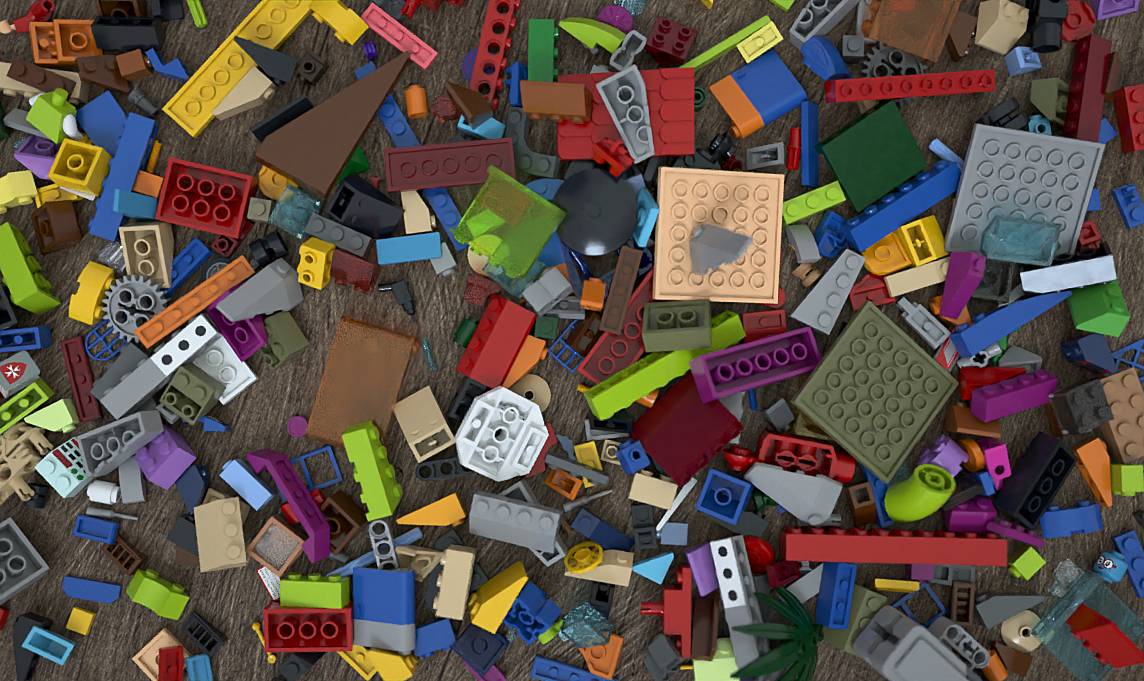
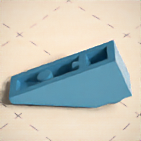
M115 189L113 211L136 221H160L155 219L159 199Z

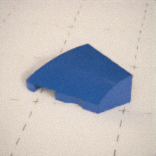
M829 210L825 212L813 237L819 254L833 259L842 248L849 246L841 227L847 224L848 220Z

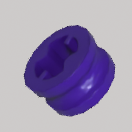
M373 39L369 43L362 42L368 61L371 60V57L378 58Z

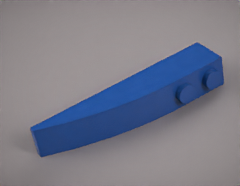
M1072 292L1049 293L1020 299L997 307L987 313H978L972 317L973 321L956 326V331L949 336L961 358L972 357L1072 295Z

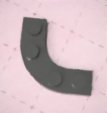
M510 106L506 138L512 137L515 164L529 174L557 179L560 158L536 153L531 148L528 140L530 119L523 112V108Z

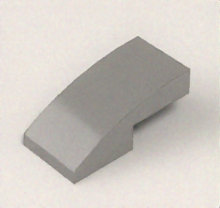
M806 224L787 225L785 227L789 246H794L798 263L818 262L821 259L815 239Z
M129 457L119 465L120 490L124 504L146 501V481L143 479V471L135 457Z

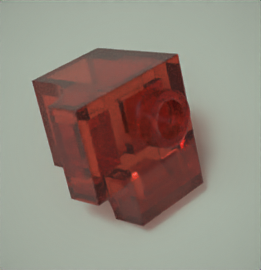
M478 273L477 276L470 274L463 300L485 307L492 295L501 294L503 286L491 282L488 276Z

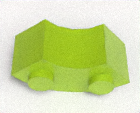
M137 569L126 590L130 599L150 608L158 616L178 620L190 598L184 592L185 588L159 577V574L154 570L147 569L144 571Z

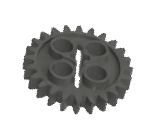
M898 39L894 40L892 44L890 40L884 42V45L881 42L878 43L876 48L873 47L869 50L870 54L867 53L864 56L866 61H863L860 66L865 69L861 70L859 74L863 75L864 78L878 77L876 69L882 72V77L892 76L893 71L896 74L895 76L905 75V71H908L911 75L926 74L923 73V70L928 68V66L921 64L925 57L918 58L921 51L919 50L914 53V45L907 48L906 41L899 45ZM891 55L897 58V64L892 62ZM918 97L889 100H893L899 109L903 107V103L908 106L911 104V100L915 101Z

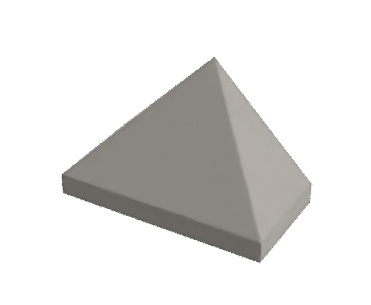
M1012 345L1000 358L997 367L1026 368L1025 374L1039 370L1043 359L1039 355Z

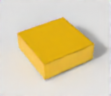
M76 606L71 612L66 628L87 635L90 632L96 613Z

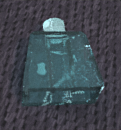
M585 602L565 614L561 629L559 630V637L563 641L570 640L578 648L604 645L610 641L613 625L589 603Z

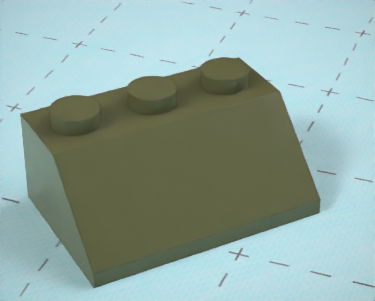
M710 299L645 303L642 337L646 352L711 348L712 322Z
M854 583L847 630L828 628L823 625L819 635H824L823 640L860 657L854 651V642L879 610L885 606L887 597Z

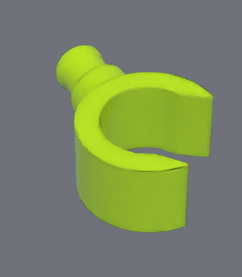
M560 619L558 622L553 623L546 632L540 634L538 639L541 643L545 644L558 634L557 631L565 625L564 621Z

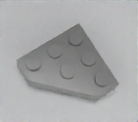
M11 517L0 523V605L45 576L49 570L48 565Z

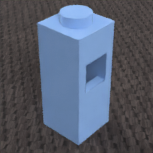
M231 459L222 467L224 471L219 476L256 511L263 509L277 494L241 459Z

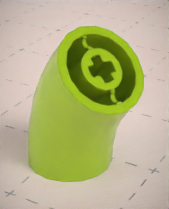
M919 465L908 479L893 483L888 487L884 500L888 516L897 523L917 521L933 514L950 498L955 490L956 483L949 472L936 465Z

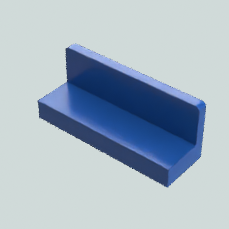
M824 562L815 622L828 628L847 630L857 564L849 562Z

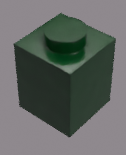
M538 315L534 337L556 341L559 319Z

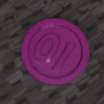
M295 416L288 421L287 430L293 437H302L308 432L309 423L304 417Z

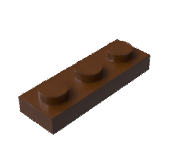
M14 57L6 75L13 80L45 93L55 91L56 88L64 89L68 92L67 101H69L76 82L17 57Z

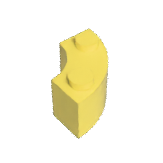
M30 170L11 172L0 178V214L6 213L9 208L33 202L32 199L38 193Z

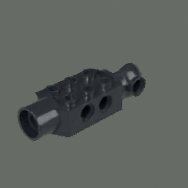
M1025 0V8L1029 9L1026 31L1031 34L1030 50L1034 53H1053L1061 50L1063 22L1069 11L1066 0Z
M727 130L723 134L718 133L707 148L710 151L709 154L694 145L693 155L675 156L668 167L721 171L719 162L721 159L726 161L736 148L730 131ZM658 183L650 193L656 204ZM656 221L651 232L653 236L656 233Z

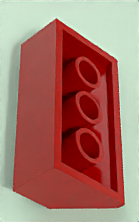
M494 294L456 371L492 389L502 386L538 315Z
M350 601L342 609L280 606V602H270L263 609L265 652H337L353 650V601Z

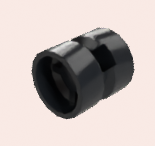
M277 230L265 235L264 240L259 238L249 243L254 258L262 268L273 263L274 258L280 259L289 255L288 247Z

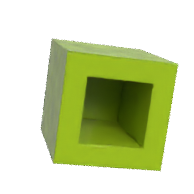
M1025 544L1020 546L1007 559V564L1010 567L1008 568L1009 572L1017 579L1020 577L1025 580L1031 578L1046 563L1031 546Z

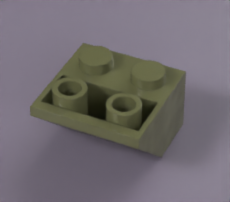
M288 311L272 315L263 322L268 343L260 348L259 351L265 363L269 365L272 371L301 354L310 345Z
M186 364L179 367L159 401L194 426L217 404L226 387L195 364Z

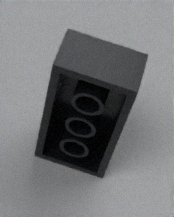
M1039 431L1036 437L1032 439L1025 454L1020 458L1014 471L1007 478V482L1001 491L996 495L993 504L1012 521L1033 531L1079 458L1061 440Z

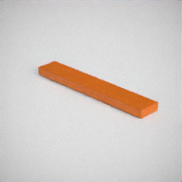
M243 255L133 332L148 349L209 306L228 289L237 286L255 273L254 269Z

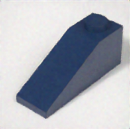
M583 506L570 524V527L607 550L613 549L629 552L635 543V540Z

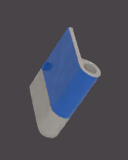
M353 567L354 645L398 651V654L401 655L410 654L411 650L416 648L415 569L397 568L384 570Z

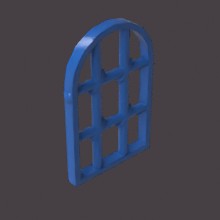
M123 312V314L125 315L123 318L126 320L127 314ZM105 319L96 328H93L86 338L85 349L88 355L95 360H109L117 356L126 344L131 343L127 342L126 338H123L122 340L125 344L116 352H113L111 348L120 340V332H118V337L110 344L105 342L104 337L114 330V326H111L101 336L97 332L103 325L110 322V319ZM95 334L97 336L96 340L89 345L90 337ZM101 341L104 349L94 356L90 349ZM107 350L111 353V356L107 358H98Z
M576 319L569 324L568 328L548 350V353L571 373L575 372L586 357H583L579 352L565 344L562 337L570 328L574 329L575 326L573 324L580 319ZM560 341L564 345L555 356L550 351ZM568 348L572 351V355L564 364L558 358ZM577 355L581 361L572 371L567 365Z

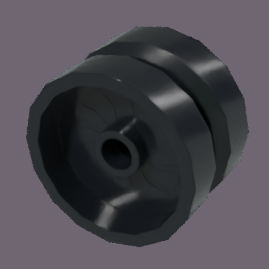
M1013 96L1004 103H999L985 112L984 116L974 123L1018 130L1029 123L1030 119L1025 112H1020L1013 118L1009 116L1020 106Z

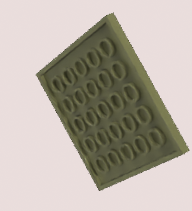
M868 300L864 301L790 402L881 482L888 484L959 382Z

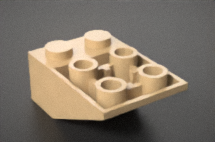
M430 386L392 405L396 418L418 463L456 443V434Z

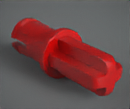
M798 127L790 128L789 145L786 147L788 151L786 168L791 171H796L799 168L801 129Z

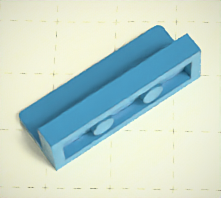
M440 232L376 240L378 264L388 265L441 258L443 237Z

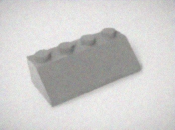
M479 490L474 494L469 515V533L554 553L563 510Z

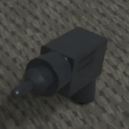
M405 280L377 284L380 292L393 291L398 304L403 307L404 312L412 316L414 323H417L415 318L416 305Z

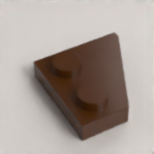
M119 54L76 57L75 64L80 81L97 84L105 89L112 88L121 91L123 95L130 93L127 80L121 76L116 56Z

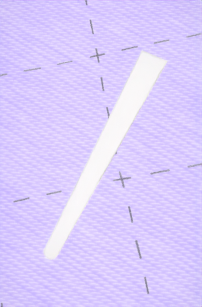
M692 477L690 482L684 485L674 500L671 510L666 512L656 527L657 531L663 527L696 484V479Z

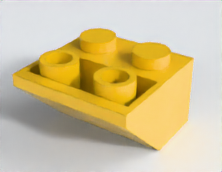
M935 215L919 219L895 230L912 261L910 269L950 254V252L944 250L945 239Z

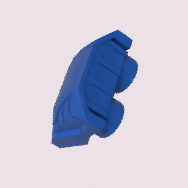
M813 36L801 47L800 52L804 55L801 60L802 63L810 67L813 72L824 80L851 78V74L839 52L825 36Z

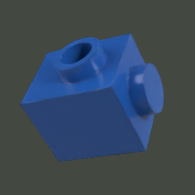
M629 439L619 445L620 449L614 451L626 475L634 474L651 464L640 441L632 442Z

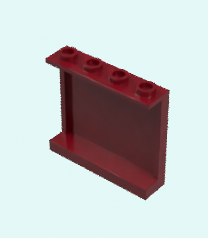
M688 373L633 424V434L630 435L635 441H640L643 449L681 488L684 484L690 482L692 476L700 469L706 467L716 454L722 452L732 439L738 437L744 427L719 400L702 404L694 377Z

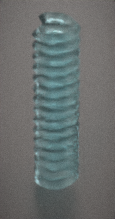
M425 338L421 340L428 369L429 371H435L437 369L429 340Z

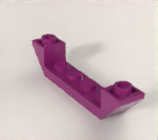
M268 449L248 453L246 457L256 473L269 470L309 535V538L301 547L313 564L330 555V526L286 455Z

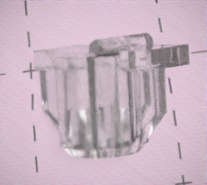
M120 242L108 243L102 250L99 248L94 250L99 255L98 260L120 274L123 272L126 265Z

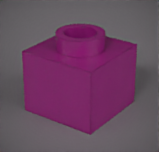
M906 564L905 576L912 579V582L925 584L926 580H933V564Z

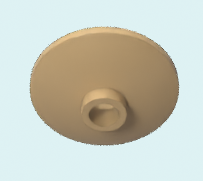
M527 374L510 389V391L526 398V392H533V398L528 400L537 404L541 413L550 403V388L547 382L537 375Z
M1025 610L1003 621L1000 633L1003 642L1008 647L1026 653L1040 645L1044 636V627L1042 621L1035 613ZM1024 629L1028 630L1026 636L1022 635V631Z

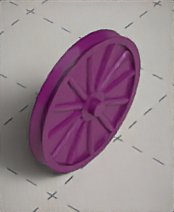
M610 5L604 8L597 17V21L608 24L626 35L634 27L630 12L619 5Z

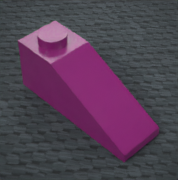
M951 252L939 315L951 319L959 317L983 278L986 256L973 252Z

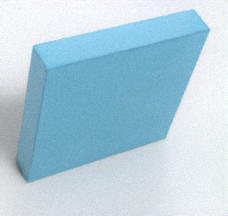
M641 188L636 199L638 204V221L632 236L638 246L646 247L660 208L647 189Z

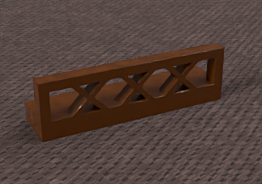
M622 246L599 330L620 335L643 251Z

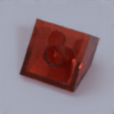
M334 249L329 275L335 278V283L346 286L347 283L355 286L353 290L366 294V291L373 293L382 269L375 264Z

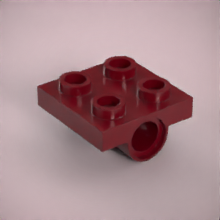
M658 16L644 50L654 53V59L660 65L668 66L672 61L683 65L697 30Z

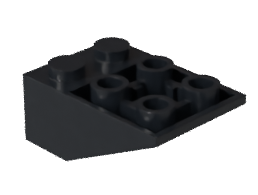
M356 173L342 179L325 213L341 225L376 240L390 238L405 212L403 208Z

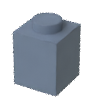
M666 521L659 531L656 530V538H660L659 542L661 544L687 546L688 523Z

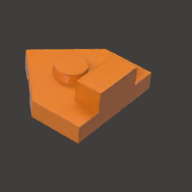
M603 631L577 645L592 674L608 680L613 679L623 651L622 646L625 637Z

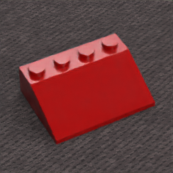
M169 157L155 219L239 239L247 220L250 198H255L259 179L250 175Z

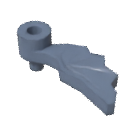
M556 434V438L561 443L563 450L568 453V458L578 461L577 457L573 456L575 452L573 440H569L567 436L562 437Z

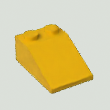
M517 561L478 587L477 591L470 595L467 604L473 624L495 634L528 579L521 561Z

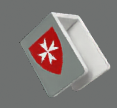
M26 350L0 362V391L5 399L28 387L40 378L38 376L40 370Z

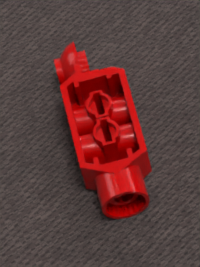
M766 429L759 435L755 454L751 453L750 449L732 445L731 449H723V456L728 462V468L736 471L745 472L747 467H752L756 462L782 467L784 471L796 473V470L804 471V475L816 477V474H819L837 482L849 484L855 469V458L850 453L835 451L833 445L828 441Z

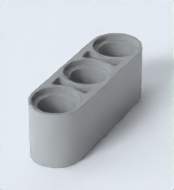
M388 517L370 521L369 534L378 569L393 570L399 568L395 552L396 545ZM382 523L385 527L377 529L374 527V524ZM387 543L390 547L382 549L379 547V544ZM386 563H392L394 567L388 569L384 567V565Z

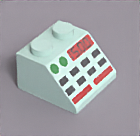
M76 436L51 451L34 467L63 498L76 496L94 478H87Z

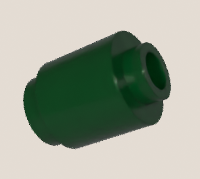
M471 316L468 319L463 318L453 334L455 335L453 341L467 348L480 322Z

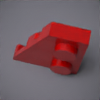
M870 272L852 287L848 295L852 312H857L864 301L868 300L876 307L895 302L894 297L890 298L884 277L888 275H876Z
M785 309L741 313L742 326L746 337L743 338L744 344L779 335L787 331Z

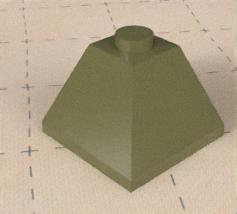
M1057 77L1032 80V87L1029 89L1030 101L1050 121L1063 128L1070 85Z

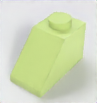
M61 399L24 418L27 423L54 432L63 431V433L76 429L75 425L80 423L78 412L72 399Z

